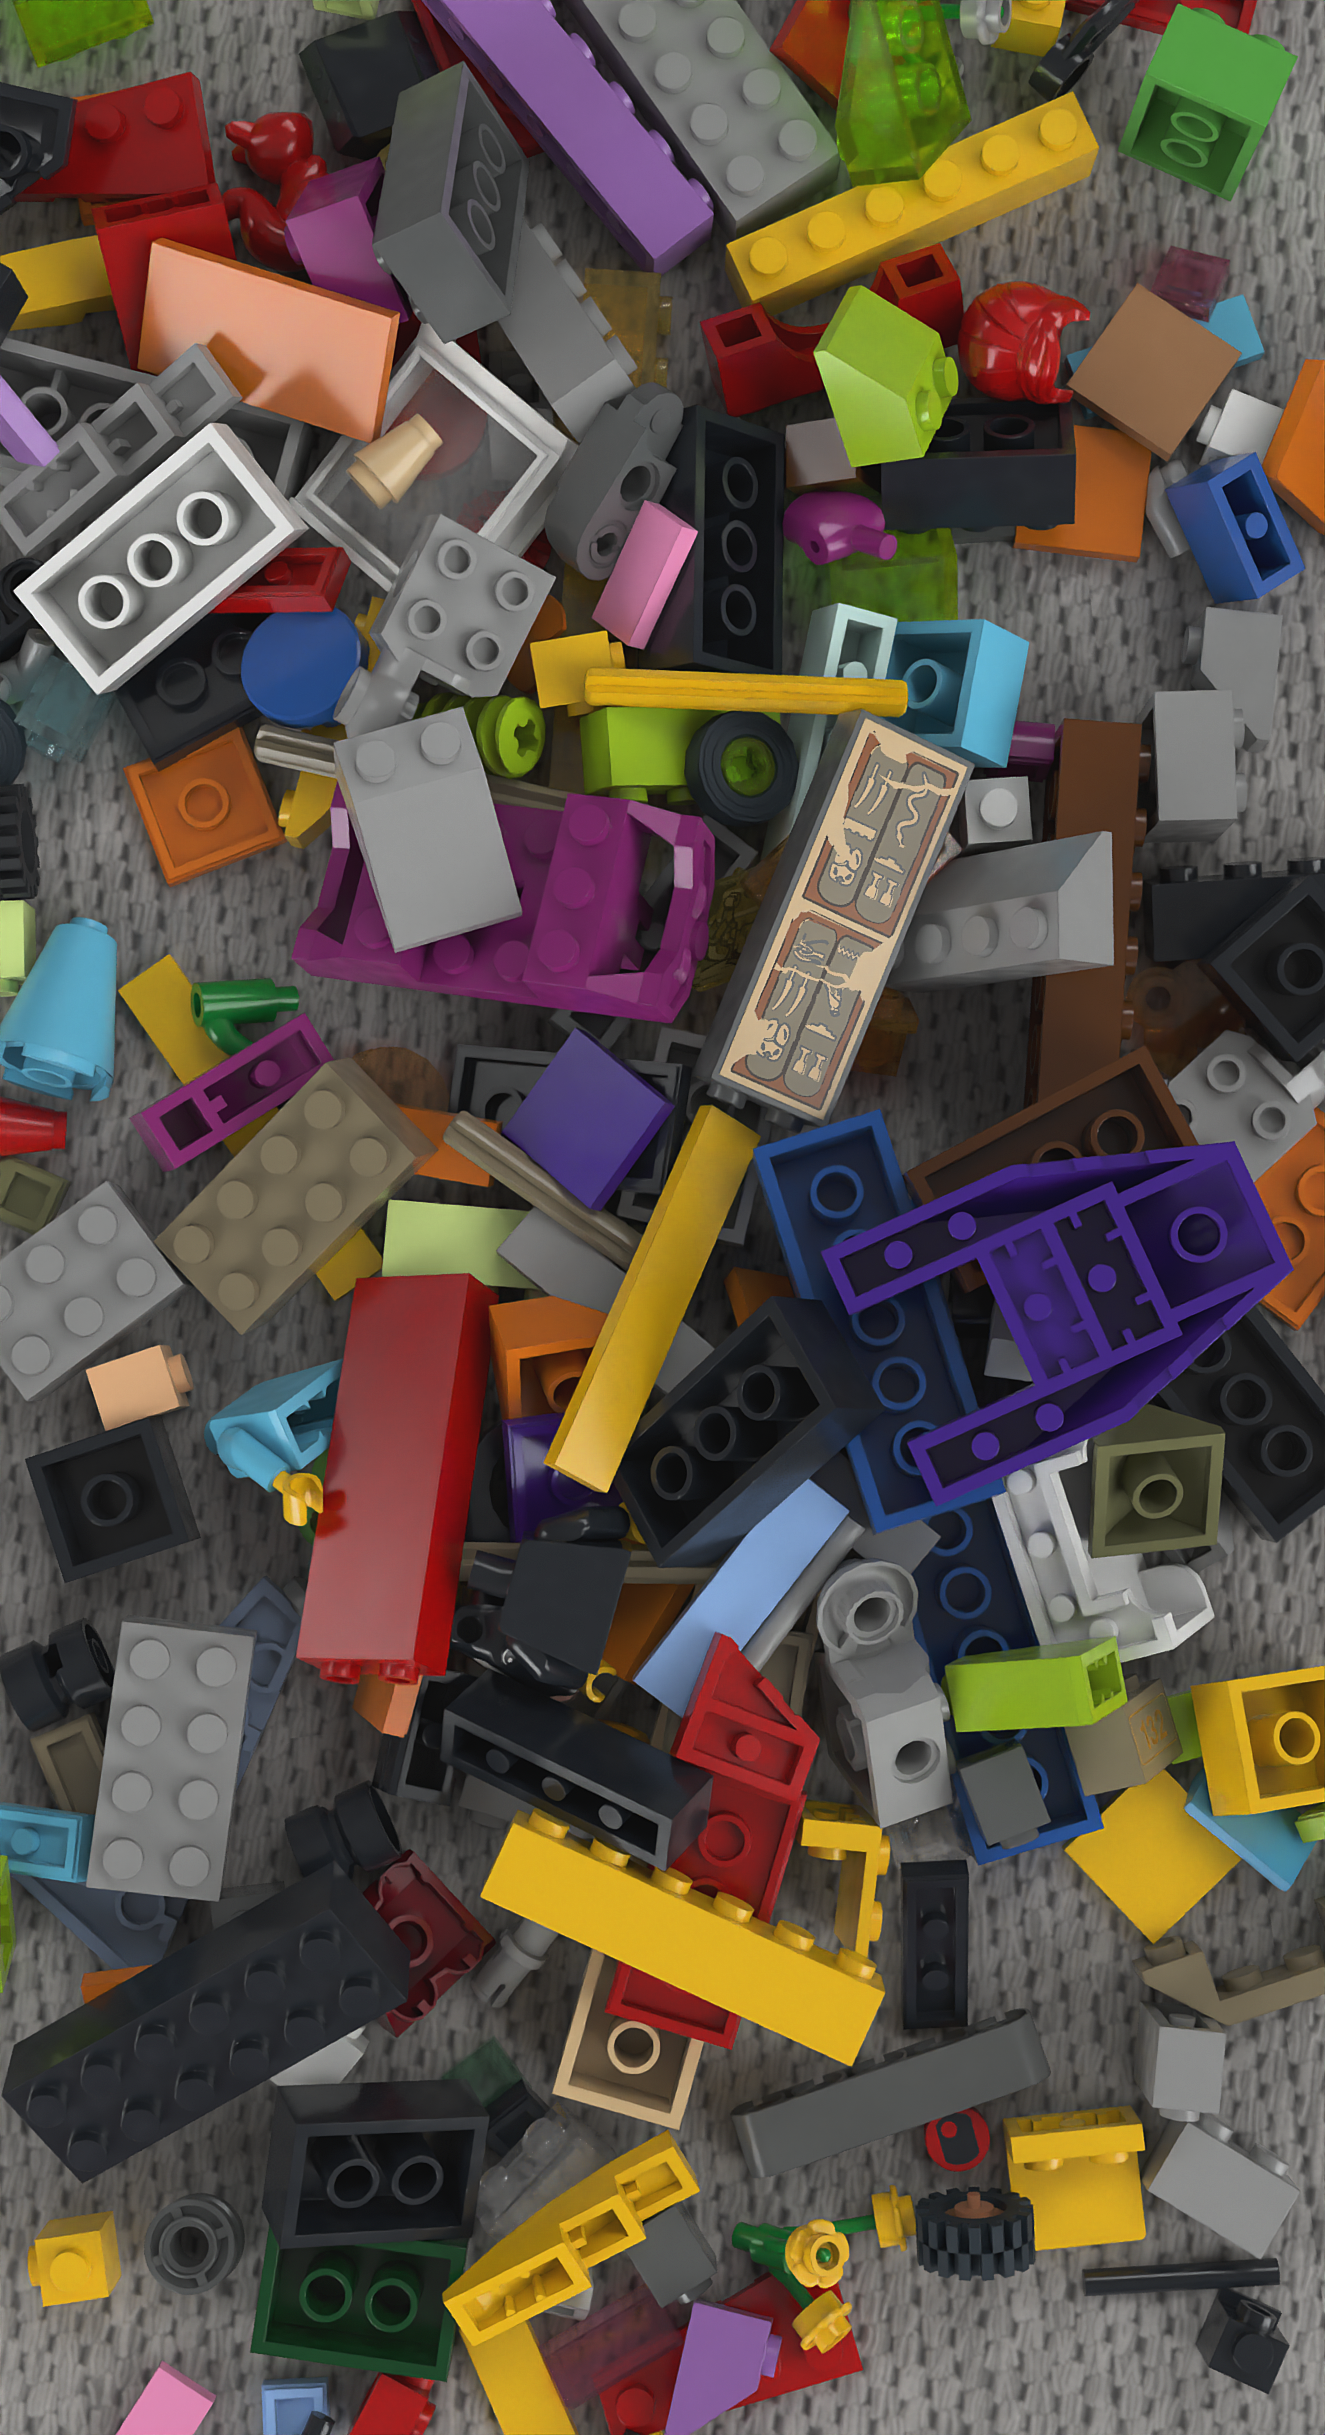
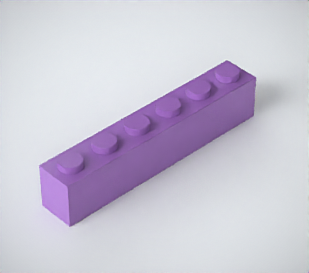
M421 0L652 283L711 238L714 205L705 188L694 178L688 181L673 164L675 160L674 155L665 139L656 130L652 129L647 132L633 115L635 114L633 103L624 89L615 81L608 84L594 68V56L584 40L576 33L568 36L554 19L556 12L550 0Z

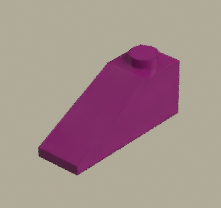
M304 1012L183 1084L129 1119L163 1172L174 1170L294 1096L326 1062L334 1061Z

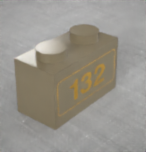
M1136 1673L1123 1675L1127 1703L1093 1725L1064 1727L1084 1796L1146 1784L1183 1753L1161 1678L1139 1683Z

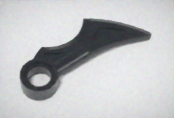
M1106 0L1079 25L1073 34L1068 33L1063 36L1046 53L1031 74L1028 81L1029 85L1048 102L1067 94L1089 68L1094 58L1093 52L1135 8V4L1139 0Z

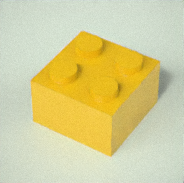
M1325 1665L1190 1686L1213 1816L1248 1815L1325 1802Z

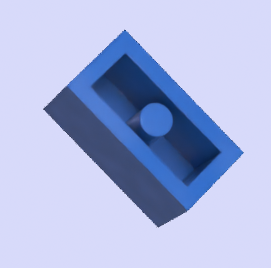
M1256 452L1212 460L1165 489L1215 604L1258 599L1306 569Z

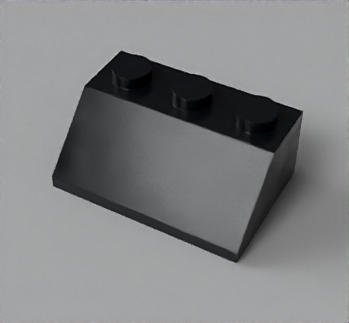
M991 397L952 398L942 418L941 426L936 430L924 457L881 463L884 530H898L905 534H921L930 529L962 528L969 532H985L1000 526H1025L1033 530H1048L1057 525L1075 524L1076 445L1071 399L1067 403L1038 404L1029 399L1007 401Z

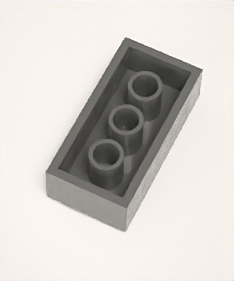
M464 61L399 93L394 124L392 125L389 153L385 164L386 170L379 200L375 233L372 239L373 252L380 267L387 274L395 275L408 293L409 302L416 317L423 324L429 323L443 344L449 343L511 314L530 161Z

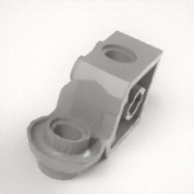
M442 514L427 515L369 631L381 654L372 672L361 666L357 667L337 702L333 719L345 725L348 738L412 721L419 702V695L411 692L417 677L431 685L436 686L438 684L461 696H497L556 577Z
M1225 1030L1175 1076L1168 1086L1198 1144L1235 1141L1253 1182L1259 1179L1317 1124L1314 1109L1325 1099V1038L1298 1062H1295L1302 1071L1293 1077L1271 1053L1259 1045L1251 1036Z
M854 1558L842 1561L821 1588V1593L817 1600L816 1625L823 1640L824 1649L815 1651L814 1659L828 1755L877 1825L882 1829L953 1803L950 1775L956 1772V1761L944 1733L943 1722L950 1719L947 1699L939 1684L933 1683L930 1677L929 1657L914 1638L912 1620L917 1612L919 1592L913 1576L894 1562L878 1558L863 1560Z

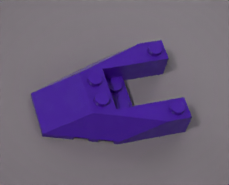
M1235 1141L1011 1165L821 1251L849 1315L859 1313L977 1259L1034 1382L1032 1385L908 1440L907 1444L936 1507L1128 1422L1166 1385L1191 1365L1225 1331L1229 1330L1294 1270Z

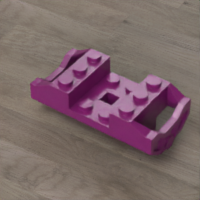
M337 780L330 807L332 851L316 909L299 927L291 957L293 961L311 976L655 1022H673L690 996L698 961L705 957L709 943L707 921L715 888V837L701 817L681 815L629 799L573 793L567 794L563 811L493 803L521 904L522 916L395 953ZM651 837H661L674 847V890L660 949L645 972L619 974L620 968L640 970L644 948L635 939L636 931H649L654 910L640 894L639 887Z

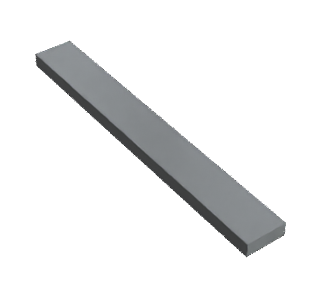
M535 1206L496 1250L501 1258L547 1296H555L607 1314L611 1310L626 1275L598 1250ZM681 1321L654 1386L667 1395L715 1348ZM840 1452L835 1454L810 1477L846 1505L850 1510L848 1515L866 1528L851 1548V1551L862 1560L878 1558L894 1562L911 1574L941 1538L922 1520L873 1535L850 1461Z

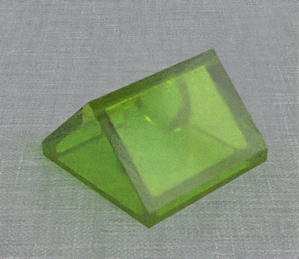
M950 528L930 529L921 534H905L898 530H884V533L895 536L897 540L896 552L889 560H883L858 551L847 557L824 564L828 606L842 603L898 618L897 622L958 620L957 552Z

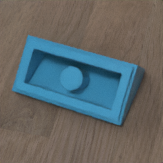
M1203 1767L1191 1781L1184 1806L1185 1811L1278 1889L1286 1892L1294 1883L1317 1842H1302L1294 1823L1298 1820L1297 1817L1301 1813L1294 1807L1248 1815L1213 1816L1205 1768Z

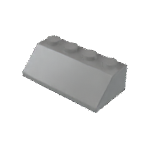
M1094 832L935 863L884 989L929 993L1113 966L1112 832Z

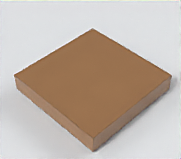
M1137 282L1068 381L1065 389L1073 390L1072 398L1168 462L1235 366L1242 353Z

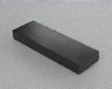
M967 1860L901 1862V2015L903 2030L968 2027L969 1872Z

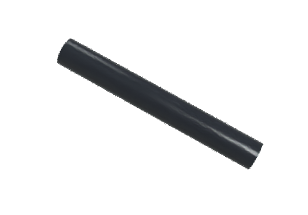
M1277 2258L1082 2269L1084 2296L1087 2297L1280 2285V2270Z

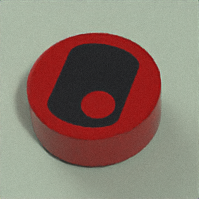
M975 2107L933 2120L924 2125V2141L928 2153L935 2163L946 2170L954 2172L970 2170L977 2166L988 2152L990 2145L989 2129L984 2117Z

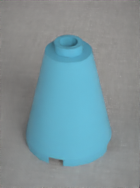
M74 917L71 919L70 924H59L53 930L0 1024V1064L5 1067L2 1079L35 1093L66 1100H72L74 1095L72 1088L92 1090L89 1101H101L109 1097L114 1083L117 942L107 934L108 928L102 923L88 918Z

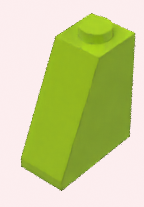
M1116 1636L963 1656L944 1666L946 1676L941 1681V1689L947 1699L950 1715L954 1716L956 1732L1093 1725L1128 1702Z

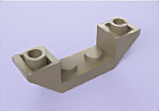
M1325 1896L1314 1899L1325 1931ZM1181 1936L1162 1938L1154 1945L1150 1943L1144 1947L1146 1956L1132 1960L1136 1974L1146 1985L1226 2026H1231L1325 1994V1951L1322 1952L1320 1945H1308L1294 1949L1283 1956L1284 1965L1263 1972L1260 1971L1258 1965L1244 1966L1229 1971L1222 1976L1224 1985L1215 1987L1202 1949L1193 1940L1183 1943Z

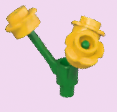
M889 2185L890 2191L871 2194L874 2214L831 2222L825 2219H814L802 2226H787L783 2228L768 2223H762L759 2227L739 2222L734 2228L732 2246L750 2253L751 2259L754 2262L768 2266L769 2272L787 2288L802 2307L803 2311L793 2321L792 2327L803 2339L800 2345L804 2350H808L816 2345L823 2354L841 2341L852 2329V2326L845 2318L852 2310L850 2302L842 2304L832 2290L825 2292L814 2300L804 2287H814L818 2284L821 2288H828L841 2279L843 2276L842 2267L849 2258V2245L845 2235L877 2229L881 2248L900 2245L901 2252L907 2250L906 2237L916 2235V2218L911 2195L898 2196L895 2185Z

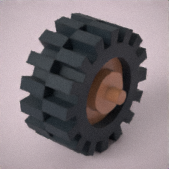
M968 2187L966 2192H960L958 2188L946 2189L947 2195L934 2192L929 2194V2199L921 2198L918 2201V2206L915 2205L917 2262L919 2266L924 2265V2270L929 2273L938 2271V2276L950 2278L957 2274L959 2275V2280L971 2281L972 2276H981L982 2281L994 2280V2274H1000L1004 2278L1015 2276V2270L1025 2272L1029 2269V2264L1034 2265L1036 2261L1033 2204H1031V2200L1027 2197L1020 2198L1019 2193L1009 2191L1002 2194L1000 2188L992 2187L987 2192L980 2191V2187Z

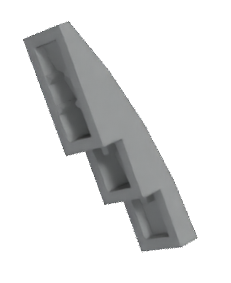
M198 343L193 344L151 383L143 384L137 382L91 424L78 422L56 442L60 452L45 467L30 465L0 492V523L23 555L32 556L145 478L209 423H214L243 397L207 346Z

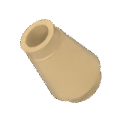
M416 413L409 421H405L354 453L353 456L356 461L346 472L369 500L382 510L391 500L398 504L434 455V451L443 444V441L425 419Z

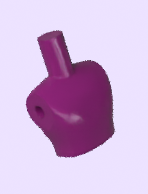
M814 490L794 500L784 514L783 535L788 541L799 545L810 561L816 565H823L858 551L883 560H889L897 549L895 536L883 532L885 529V519L881 509L875 502L859 494L845 491Z

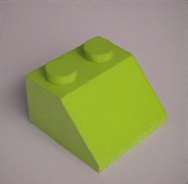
M862 285L849 287L813 353L851 467L924 457L936 430L941 426L942 418L952 397L958 391L956 364L952 357H946L938 332Z

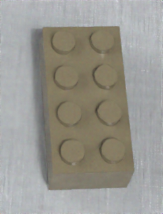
M351 1057L329 1061L309 1079L153 1242L237 1332L243 1335L268 1323L439 1149Z

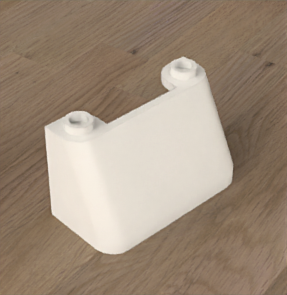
M1098 1434L1002 1477L1006 1492L993 1497L992 1501L1039 1645L1116 1636L1120 1662L1122 1663L1175 1649L1215 1616L1201 1578L1188 1566L1179 1563H1165L1147 1568L1142 1553L1091 1559L1088 1553L1093 1447L1094 1439L1100 1435Z

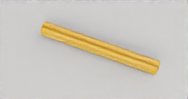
M592 667L585 674L584 698L587 704L597 706L839 715L840 713L863 709L878 717H900L906 713L908 688L905 681L894 679Z

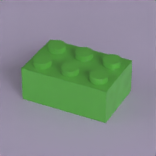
M1178 3L1146 71L1118 152L1231 202L1298 56L1285 51L1282 44L1269 36L1261 34L1251 36L1226 25L1224 20L1213 11L1204 8L1190 9Z

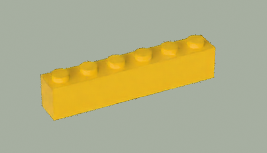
M1072 91L726 244L725 272L742 308L760 302L770 315H777L878 270L880 262L942 242L1089 177L1099 151V145Z
M534 1808L531 1815L517 1809L486 1877L480 1894L481 1898L852 2067L885 1995L882 1975L875 1972L877 1965L873 1961L850 1949L840 1948L836 1955L814 1945L815 1936L794 1923L779 1920L775 1927L752 1916L754 1912L753 1907L743 1900L723 1892H718L714 1899L691 1889L693 1881L678 1870L669 1867L666 1871L655 1867L654 1871L629 1860L631 1854L597 1837L591 1843L569 1833V1823L538 1808Z

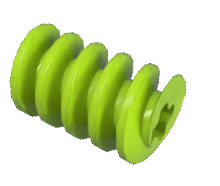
M444 692L436 694L428 702L417 705L412 720L463 706L486 774L508 779L522 777L534 768L541 757L545 744L546 724L542 710L534 700L528 697L511 698L506 695L469 697Z

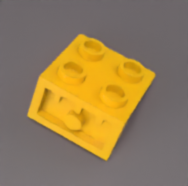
M806 1799L795 1839L801 1846H808L807 1854L810 1856L828 1860H842L834 1934L846 1949L867 1957L869 1941L877 1942L881 1934L882 1904L880 1901H874L877 1875L885 1876L889 1866V1836L882 1835V1829L860 1805Z
M1131 2105L1002 2119L1009 2187L1011 2192L1019 2193L1020 2198L1027 2197L1031 2200V2204H1033L1035 2251L1135 2241L1145 2238L1146 2228L1137 2151L1145 2150L1142 2122Z

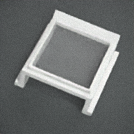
M421 323L417 337L391 370L380 437L405 421H409L418 413L435 430L443 444L434 451V455L398 504L391 500L380 510L353 482L346 470L356 461L353 454L370 443L346 435H342L296 497H290L288 500L289 504L303 520L332 545L343 547L350 560L388 593L427 515L442 514L521 558L544 529L547 508L559 490L555 485L579 447L577 442L563 434L460 347L456 340L443 344L429 323Z

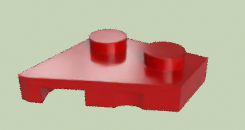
M715 1632L669 1754L797 1803L821 1739L802 1717L795 1714L785 1703L783 1696L765 1676H762L738 1649L739 1646L731 1637Z

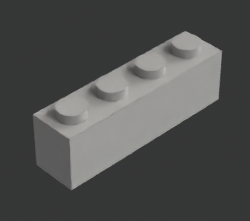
M523 218L511 314L497 321L548 402L579 444L584 439L605 402L618 410L626 395H631L636 389L628 375L638 367L617 335H614L606 342L603 339V336L610 332L612 328L591 296L581 303L578 301V298L588 291L567 260L564 259L556 266L553 262L563 254L542 222L530 229Z

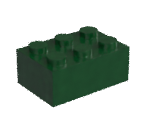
M269 2225L250 2353L447 2382L453 2356L457 2322L443 2303L442 2293L465 2273L470 2238L280 2249Z

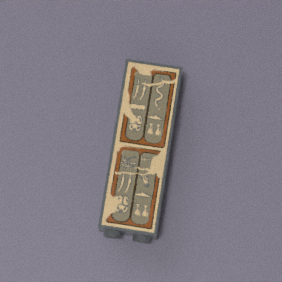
M863 709L839 714L691 1076L710 1083L706 1093L708 1096L739 1109L744 1108L746 1100L768 1109L764 1117L765 1121L797 1134L801 1133L804 1125L819 1128L828 1125L975 766L974 763Z

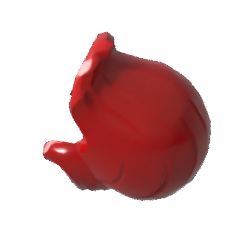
M1012 281L996 284L977 295L963 315L961 329L957 337L961 367L970 383L991 398L1007 401L1029 399L1038 404L1067 403L1073 395V390L1056 388L1054 384L1057 381L1056 378L1060 367V339L1063 328L1070 322L1090 321V311L1077 300L1059 295L1036 283Z

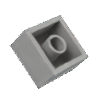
M1233 689L1154 691L1135 719V724H1142L1141 744L1151 745L1149 778L1147 783H1140L1138 790V808H1146L1147 810L1144 843L1216 841L1237 820V812H1244L1246 808V777L1244 773H1236L1235 748H1242L1244 742L1245 723L1242 709H1233Z

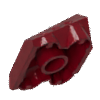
M408 1849L401 1858L397 1859L362 1893L411 1952L407 2002L376 2018L378 2023L396 2038L405 2032L415 2021L423 2019L436 2006L437 2000L464 1974L470 1972L496 1944L491 1934L411 1849Z

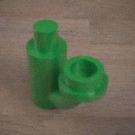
M271 978L195 982L191 989V1011L196 1026L203 1027L209 1039L229 1056L254 1043L239 1033L234 1025L274 1022L277 1012L297 1011L299 1006L297 988L295 986L275 987Z

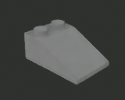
M463 706L333 743L335 774L395 953L522 916L521 904L486 775Z

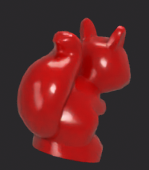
M269 112L259 117L255 122L231 121L225 125L226 137L237 145L231 151L233 160L243 165H248L264 181L280 185L278 203L274 207L267 198L251 188L234 187L226 190L222 194L228 222L237 218L240 220L243 243L248 252L259 263L280 272H298L306 269L304 264L297 265L292 259L285 241L284 229L287 226V217L309 181L329 174L325 160L319 155L313 154L314 132L312 121L304 113Z

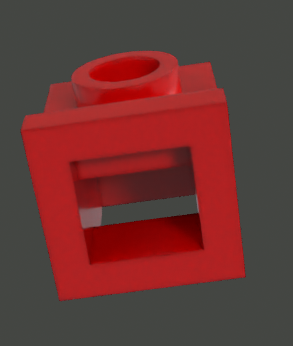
M378 2372L350 2424L347 2435H423L436 2409V2405L428 2401L430 2390L435 2380Z

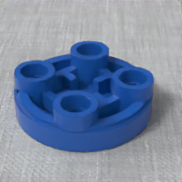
M334 607L333 612H276L267 617L257 627L245 647L241 662L242 684L248 698L265 717L278 725L296 729L310 728L318 725L327 728L335 727L342 724L333 719L334 710L340 695L357 667L361 666L366 670L368 669L370 647L368 641L355 624L336 607Z

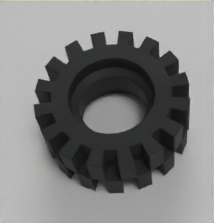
M24 784L0 785V901L35 899L38 894L37 886L40 883V876L37 868H40V861L37 855V847H39L38 837H36L35 833L37 823L35 815H32V800L28 798V789L24 787Z

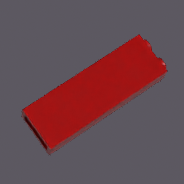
M470 1273L356 1278L323 1483V1512L318 1514L296 1658L320 1669L319 1677L323 1680L341 1684H357L360 1681L361 1674H376L378 1679L383 1682L397 1685H417L419 1675L445 1676L491 1357L489 1306L496 1305L499 1301L497 1293Z

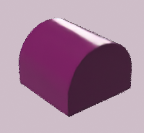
M1015 720L1007 768H984L983 774H986V777L989 778L1028 776V781L1042 783L1043 780H1046L1054 760L1055 724Z

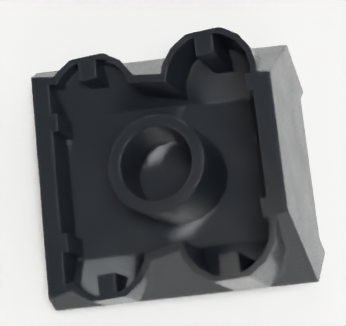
M394 11L317 39L299 53L311 89L315 94L326 122L334 149L337 153L365 161L377 157L380 150L390 144L399 93L440 73L415 11Z

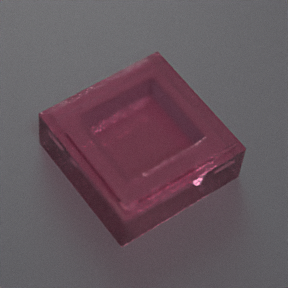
M1170 245L1150 291L1189 318L1209 323L1230 275V260Z

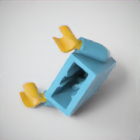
M343 1359L259 1383L211 1417L205 1426L204 1439L207 1447L213 1454L219 1455L223 1463L227 1465L229 1472L236 1478L250 1477L268 1492L280 1491L283 1494L284 1519L296 1526H303L307 1523V1506L313 1508L318 1513L323 1512L321 1480L316 1475L310 1473L290 1475V1471L301 1470L329 1448Z

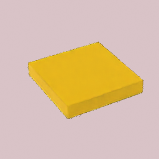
M1165 1769L1146 1784L1122 1788L1099 1810L1104 1825L1103 1829L1070 1838L1062 1846L1064 1851L1153 1945L1242 1860L1239 1855L1185 1811L1184 1806L1188 1793Z

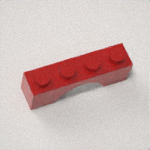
M937 243L880 262L876 277L869 290L938 332L943 348L956 345L964 315L961 281L941 244ZM760 302L700 321L711 380L726 414L738 417L747 413H755L765 407L824 389L825 386L813 352L830 322L806 327L789 325L775 319Z

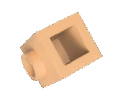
M157 1345L86 1369L105 1431L148 1417H159L190 1406L185 1393L194 1389L190 1370L184 1356L181 1353L173 1356L168 1345Z

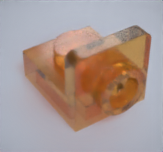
M884 987L850 1071L897 1076L907 1033L916 1034L919 1025L918 1016L909 997H905L903 993L895 989Z

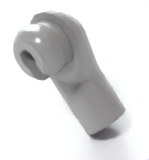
M1173 459L1162 468L1157 465L1149 474L1146 515L1169 558L1178 556L1190 549L1165 491L1166 488L1190 474L1183 461Z
M34 628L29 629L18 656L0 662V699L10 705L32 697L40 689L56 648L55 642L46 631Z

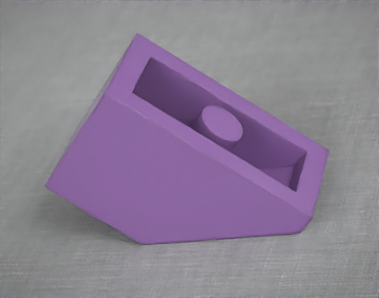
M698 2298L694 2301L664 2435H690L756 2392L761 2375L774 2378L782 2337L770 2334L773 2323L772 2317Z

